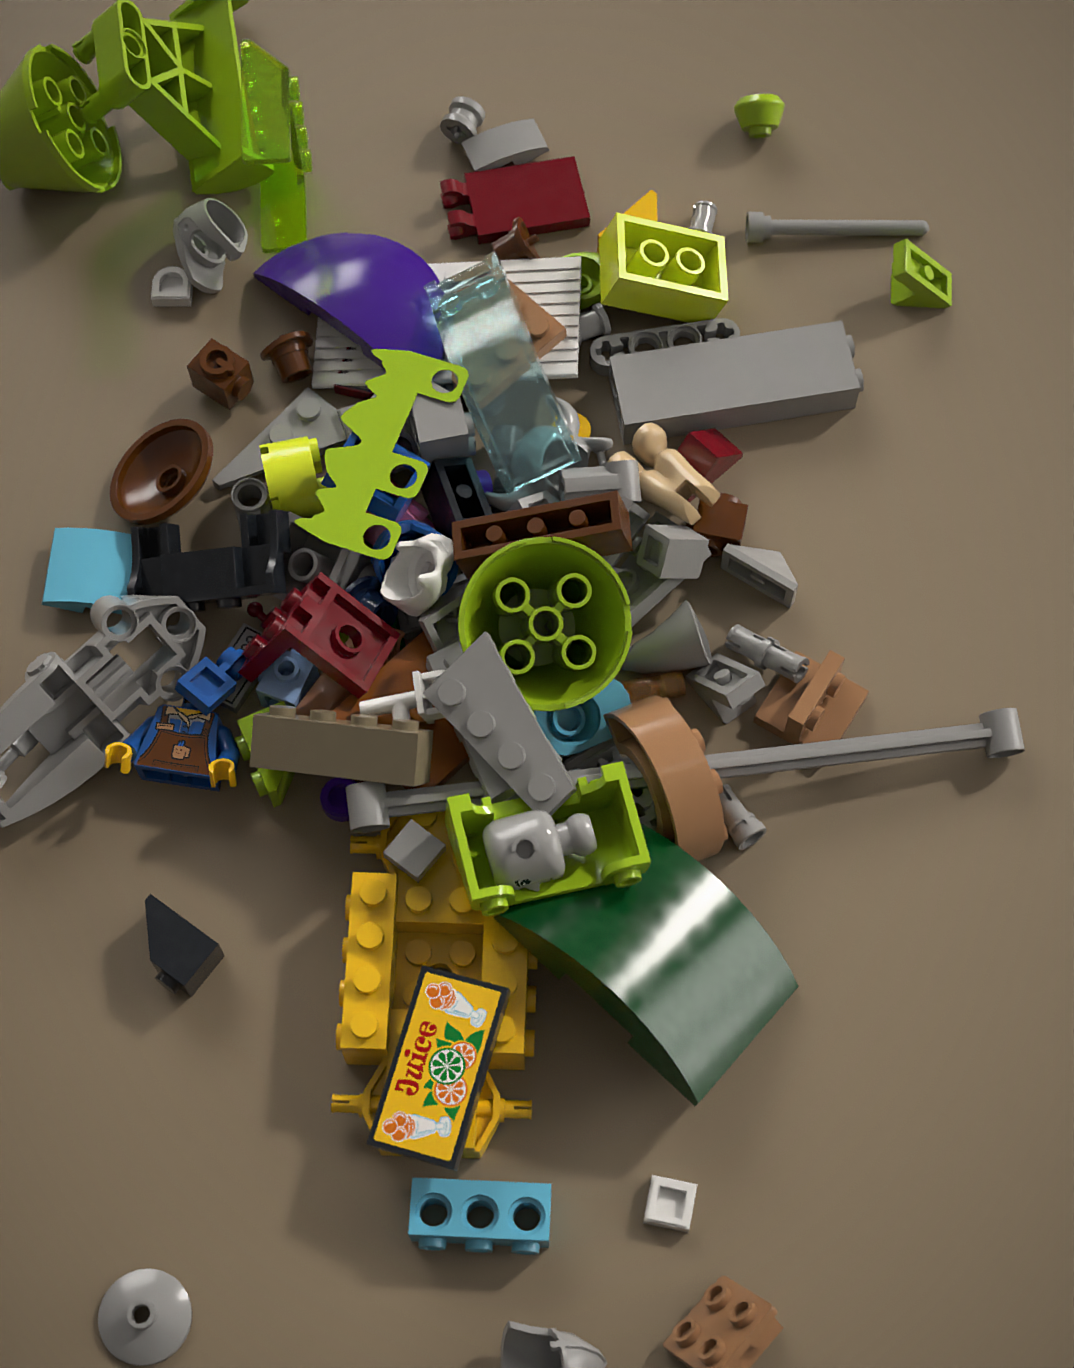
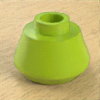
M753 94L741 97L733 109L742 131L749 132L750 138H766L772 135V130L779 127L785 103L779 96L774 94Z

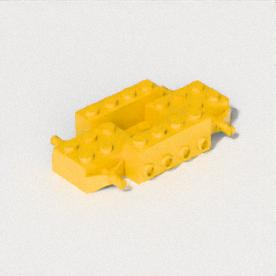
M445 811L389 818L390 827L382 830L381 835H377V837L353 835L350 837V854H376L377 859L382 860L387 873H352L351 894L346 895L345 920L349 921L348 937H343L342 963H346L345 980H340L339 1006L343 1007L342 1023H338L336 1028V1050L342 1051L346 1064L379 1066L364 1089V1093L359 1095L332 1093L331 1113H358L359 1118L365 1119L369 1130H371L422 965L434 969L446 968L453 974L510 989L511 994L488 1069L525 1070V1057H534L535 1030L526 1029L527 1013H536V986H528L529 969H537L538 959L493 918L494 915L483 916L481 911L472 910L445 825ZM411 819L446 845V851L419 883L388 861L383 855V851ZM487 1071L461 1158L481 1159L498 1125L504 1123L505 1118L532 1120V1100H505V1098H501L489 1071ZM378 1149L380 1154L384 1156H402Z

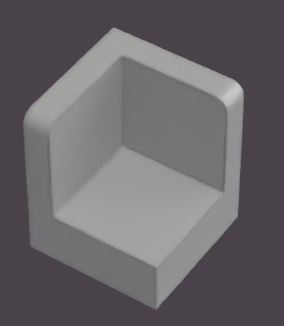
M646 524L636 563L659 578L697 579L701 574L709 539L684 525Z

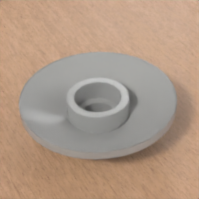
M156 1269L135 1270L119 1278L104 1295L98 1313L99 1333L106 1348L119 1360L136 1366L154 1365L171 1357L186 1340L192 1323V1306L185 1288L170 1274ZM147 1306L150 1310L149 1319L142 1324L136 1323L134 1319L135 1311L139 1307Z

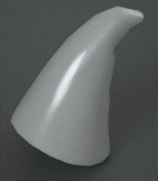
M685 600L653 632L630 646L621 669L652 674L711 665L712 655L708 639L690 603Z

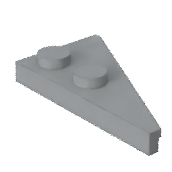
M307 387L212 479L214 487L219 491L227 487L233 488L239 480L263 473L264 468L259 445L308 436V439L317 438L321 456L325 454V450L345 443L347 437L337 414V409Z

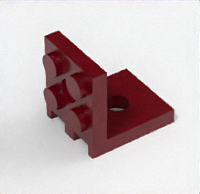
M320 572L301 591L293 588L282 601L279 608L273 607L260 624L264 629L261 636L256 634L242 652V655L247 659L238 673L252 683L291 647L352 695L360 699L368 692L401 634ZM339 632L350 637L354 648H349L342 643Z

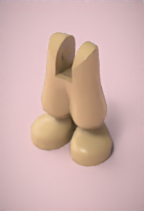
M646 423L638 428L632 440L633 451L643 464L654 469L646 471L638 462L641 499L659 506L683 521L694 525L701 519V516L687 499L694 494L704 503L713 507L719 499L720 493L677 450L667 449L666 433L661 427L655 423ZM621 451L612 455L607 462L637 459L629 453Z

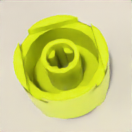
M308 436L259 445L273 510L290 511L303 518H312L314 515L322 513L324 508L315 493L316 490L327 487L321 484L324 477L316 478L317 473L323 472L317 438L308 439Z

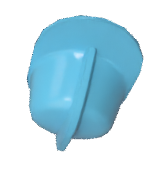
M613 679L605 689L582 704L556 711L534 710V714L555 751L559 755L569 756L611 739L612 735L603 715L629 705L631 702L629 694L622 683Z

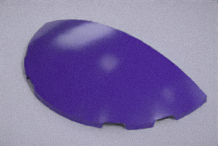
M347 232L317 236L279 252L253 273L257 280L308 316L311 313L315 314L359 345L363 354L384 370L382 361L375 357L371 350L412 351L438 360H444L443 346L446 332L450 331L451 318L448 302L445 300L440 286L441 283L432 268L419 255L398 242L373 234Z

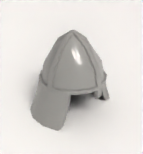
M508 1321L503 1330L501 1368L606 1367V1358L599 1349L573 1333L558 1331L556 1328L547 1329L528 1326Z

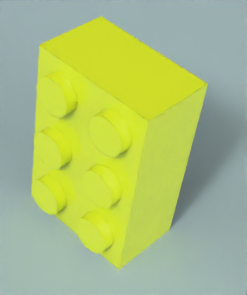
M616 212L599 239L602 305L691 323L715 319L729 301L724 236Z

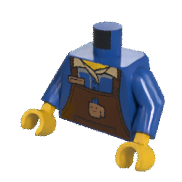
M183 698L181 707L166 704L160 705L155 715L148 717L122 743L114 742L109 744L105 749L104 767L109 768L113 763H121L120 772L128 774L131 769V762L134 761V767L141 780L220 792L221 780L224 779L229 780L230 787H236L235 773L240 760V752L231 730L223 726L219 714L211 712L205 716L188 700Z

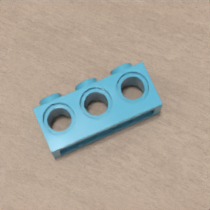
M412 1177L408 1235L411 1241L419 1242L418 1248L423 1250H446L447 1243L465 1244V1251L489 1253L493 1252V1245L512 1246L511 1252L514 1254L537 1255L539 1254L540 1247L549 1248L552 1184ZM438 1204L447 1210L445 1221L434 1227L426 1225L422 1221L423 1211L430 1205ZM480 1206L489 1208L494 1214L493 1221L489 1226L477 1229L468 1223V1215L474 1208ZM532 1209L536 1211L540 1216L538 1226L530 1231L519 1229L514 1224V1217L520 1210Z

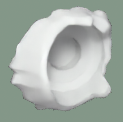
M431 533L414 541H401L396 544V549L399 552L395 557H392L380 589V593L385 600L408 615L416 617L432 607L446 590L447 574L454 561L453 541L444 535Z

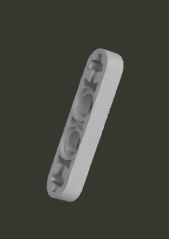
M716 318L606 335L597 338L590 347V366L597 374L609 376V361H605V357L602 356L604 351H609L610 356L625 354L623 352L625 347H628V354L636 353L635 348L642 343L651 344L655 349L674 347L673 342L681 337L689 338L693 343L702 342V335L705 336L704 342L720 340L716 337V334H723L725 339L739 337L740 329L732 320Z

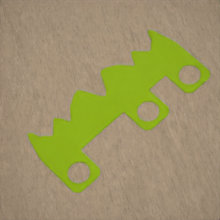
M371 350L373 355L382 361V365L386 370L385 374L365 382L366 386L377 396L356 403L340 417L342 422L360 438L361 443L355 446L325 450L326 470L336 487L316 490L315 494L324 508L322 513L316 514L312 518H298L294 522L326 543L379 560H385L392 555L401 535V526L397 522L366 513V510L376 489L404 498H413L420 491L428 472L427 465L422 461L392 452L418 394L449 403L457 401L461 396L469 373L462 366L412 351ZM441 370L452 371L458 377V385L451 392H438L432 386L433 376ZM405 464L412 466L416 470L417 479L412 486L398 488L392 484L390 474L396 466ZM374 525L386 527L391 535L388 545L378 550L367 547L363 541L365 531Z

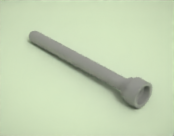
M747 212L745 221L746 243H763V239H770L771 235L923 236L929 230V225L924 220H771V216H764L763 212Z

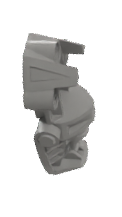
M112 595L103 596L95 601L90 611L91 622L98 629L96 634L66 660L60 658L55 652H48L36 657L37 659L29 664L24 678L26 682L0 708V754L11 746L0 758V789L7 780L4 771L19 756L25 757L39 742L48 750L50 755L33 771L7 802L0 796V827L8 826L50 806L75 790L103 768L106 747L114 742L122 743L130 735L120 721L139 704L149 706L159 696L171 702L184 698L175 690L176 682L199 662L206 627L178 596L125 595L119 596L120 598ZM115 610H122L121 621L113 627H107L106 621L110 613ZM179 611L180 620L177 625H169L166 628V620L169 615ZM148 626L156 634V639L163 646L137 670L133 671L118 654L113 656L109 651L119 642L126 641L129 643ZM175 670L173 681L166 686H161L162 676L168 671Z

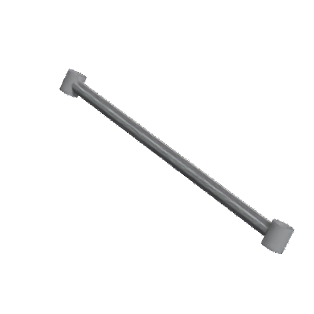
M1002 708L980 714V723L709 754L705 755L710 769L716 770L720 778L724 779L985 748L987 758H1002L1020 754L1025 751L1017 709ZM635 763L624 764L630 789L647 788L648 786ZM601 767L567 771L574 785H576L577 778L586 777L589 783L602 776ZM480 781L386 792L385 783L360 782L345 787L350 831L353 833H368L387 829L390 827L389 818L446 811L447 797L469 793L472 804L480 806L481 798H484V790ZM516 793L504 801L517 799L521 797Z

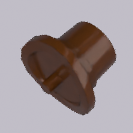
M521 217L513 219V229L507 235L492 243L498 260L540 258L534 246L535 243L539 242V238L536 234L530 237L525 222Z
M293 331L280 335L265 347L260 354L263 361L271 360L272 364L276 366L283 383L299 381L308 377L314 371L308 356V348L313 345L314 341L310 333L306 331Z

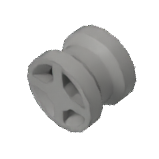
M457 96L453 98L449 106V113L444 115L440 123V129L448 139L462 145L461 142L477 134L476 128L482 125L486 117L485 111L480 104L471 98Z

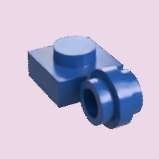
M232 646L227 648L220 655L216 664L205 656L177 680L175 690L207 716L235 692L237 681L243 677L238 671L247 659L242 655L243 650L241 648L236 650Z

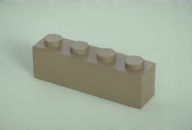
M270 705V712L253 714L250 767L411 787L429 783L433 730L419 729V721L393 719L392 725L377 724V716L352 714L351 721L336 719L337 712L329 710H310V716L296 715V707L284 705Z

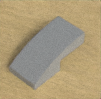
M534 118L500 125L461 142L475 172L500 168L513 161L514 165L525 164L550 151Z

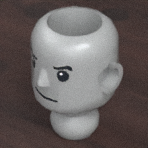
M531 810L490 822L483 830V843L496 886L509 885L514 890L526 888L539 891L540 883L559 879L563 876L565 872L564 856L571 854L587 856L597 849L590 818L583 813L573 814L566 822L555 825L551 815L546 811Z

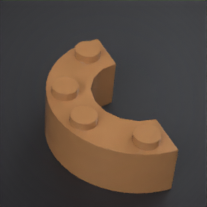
M656 695L604 714L603 717L619 754H625L635 763L649 788L657 816L656 832L679 846L698 862L718 854L722 849L724 841L728 839L719 794L723 793V784L716 770L710 769L704 755L706 751L705 742L701 733L696 728H689L686 721L673 707L668 698Z

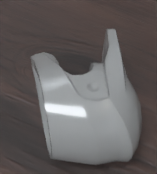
M207 198L187 207L174 219L173 235L177 253L189 281L197 289L205 293H218L223 287L225 258L227 257L229 261L237 260L245 251L248 234L241 219L221 201Z

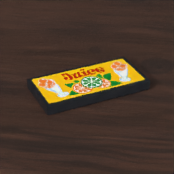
M422 965L368 1136L367 1145L458 1171L511 994L509 988Z

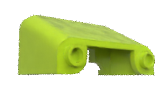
M623 761L602 765L600 768L601 778L592 780L589 783L586 777L577 778L575 785L577 791L551 815L555 825L566 822L573 814L583 813L588 815L593 827L597 849L587 856L576 854L564 856L565 872L563 876L559 879L540 883L539 891L526 888L514 890L509 885L496 886L483 843V830L490 822L532 810L523 799L517 798L492 804L491 798L485 797L481 798V804L477 806L472 804L469 793L447 797L445 825L472 910L481 911L483 916H493L507 911L510 905L615 883L616 887H627L642 880L641 875L648 870L651 860Z

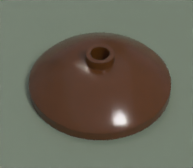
M174 419L155 426L138 438L121 458L111 480L110 501L115 512L129 523L147 525L168 519L185 508L202 489L211 470L213 442L209 433L193 420Z

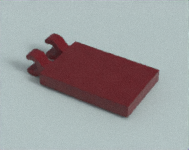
M575 156L464 173V183L455 179L440 181L442 191L440 196L443 209H452L460 205L469 204L471 214L463 210L447 212L449 222L447 227L450 240H459L467 236L476 235L478 244L495 242L513 229L512 222L517 217L523 219L530 236L590 226V214Z

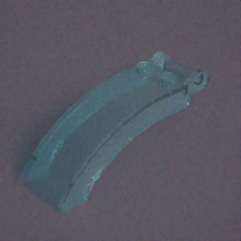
M494 251L485 255L484 261L439 283H436L434 280L424 285V289L429 298L449 362L466 368L469 373L462 391L463 398L506 493L510 494L582 459L574 436L537 355L515 293L508 282L503 265ZM454 373L455 378H456L457 383H458V377H457V375Z

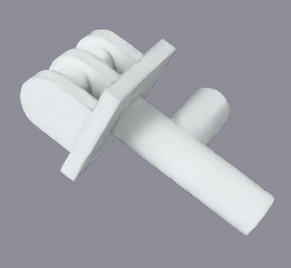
M445 670L426 673L412 672L415 691L361 701L359 703L360 713L373 716L392 713L393 719L411 720L409 709L417 708L418 714L428 724L435 723L436 719L445 718L436 707L433 708L432 703L423 695V692Z

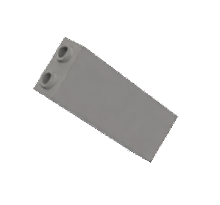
M842 321L610 356L609 382L623 445L631 444L638 428L646 423L657 424L665 431L666 437L669 438L688 435L689 432L716 428L720 430L855 408L859 392L864 390V380L861 369H855L852 359L855 356L853 338L851 335H846Z

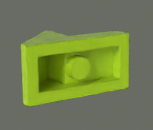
M908 239L893 244L891 303L896 306L944 309L952 306V273Z

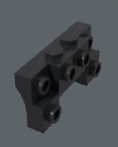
M274 509L264 514H239L242 547L231 546L181 552L179 525L163 523L159 527H131L132 570L127 586V595L178 596L193 612L206 611L205 604L217 603V609L242 607V600L286 594L284 553H291L288 511Z

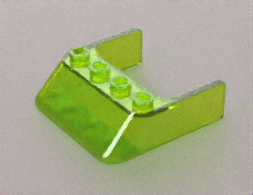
M241 39L242 161L244 165H274L275 173L260 182L261 248L263 253H279L290 246L307 240L306 173H311L313 169L311 149H308L307 126H300L304 125L303 102L298 101L300 100L299 77L291 76L290 68L251 39Z

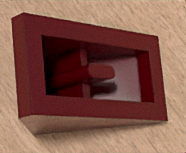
M716 428L689 432L677 449L688 463L711 484L743 457V452ZM692 494L687 501L690 503L696 496Z

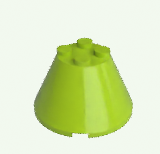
M39 44L31 48L0 90V179L3 185L10 191L16 188L94 193L105 192L116 186L122 171L121 148L115 125L108 127L104 117L95 125L87 123L79 113L81 109L79 104L87 100L98 89L80 64L66 51L53 44L46 47Z
M560 537L522 539L508 544L493 553L472 575L465 588L459 607L458 633L462 652L464 653L485 631L489 633L502 660L516 680L515 683L531 709L535 711L563 710L575 707L596 696L607 687L621 669L632 639L630 601L618 574L603 557L592 549L573 540Z

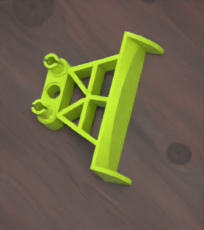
M117 0L93 21L91 31L72 45L74 48L72 50L73 54L81 63L90 64L95 57L97 63L99 88L97 92L79 104V108H81L79 113L87 123L95 125L111 110L124 109L129 105L188 160L192 192L195 194H221L238 191L256 185L275 173L274 165L253 153L233 12L246 5L248 0H187L169 14L170 21L143 18L140 10L130 0Z

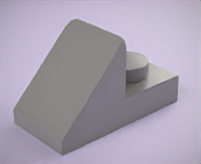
M718 653L712 656L711 665L697 667L685 675L691 687L720 721L725 724L730 723L756 703L754 693L765 686L759 671Z

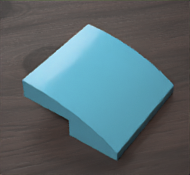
M55 528L41 605L83 613L85 607L92 608L95 601L103 596L112 595L120 598L119 596L127 595V586L132 570L131 534L89 528ZM115 610L112 613L122 615V610Z

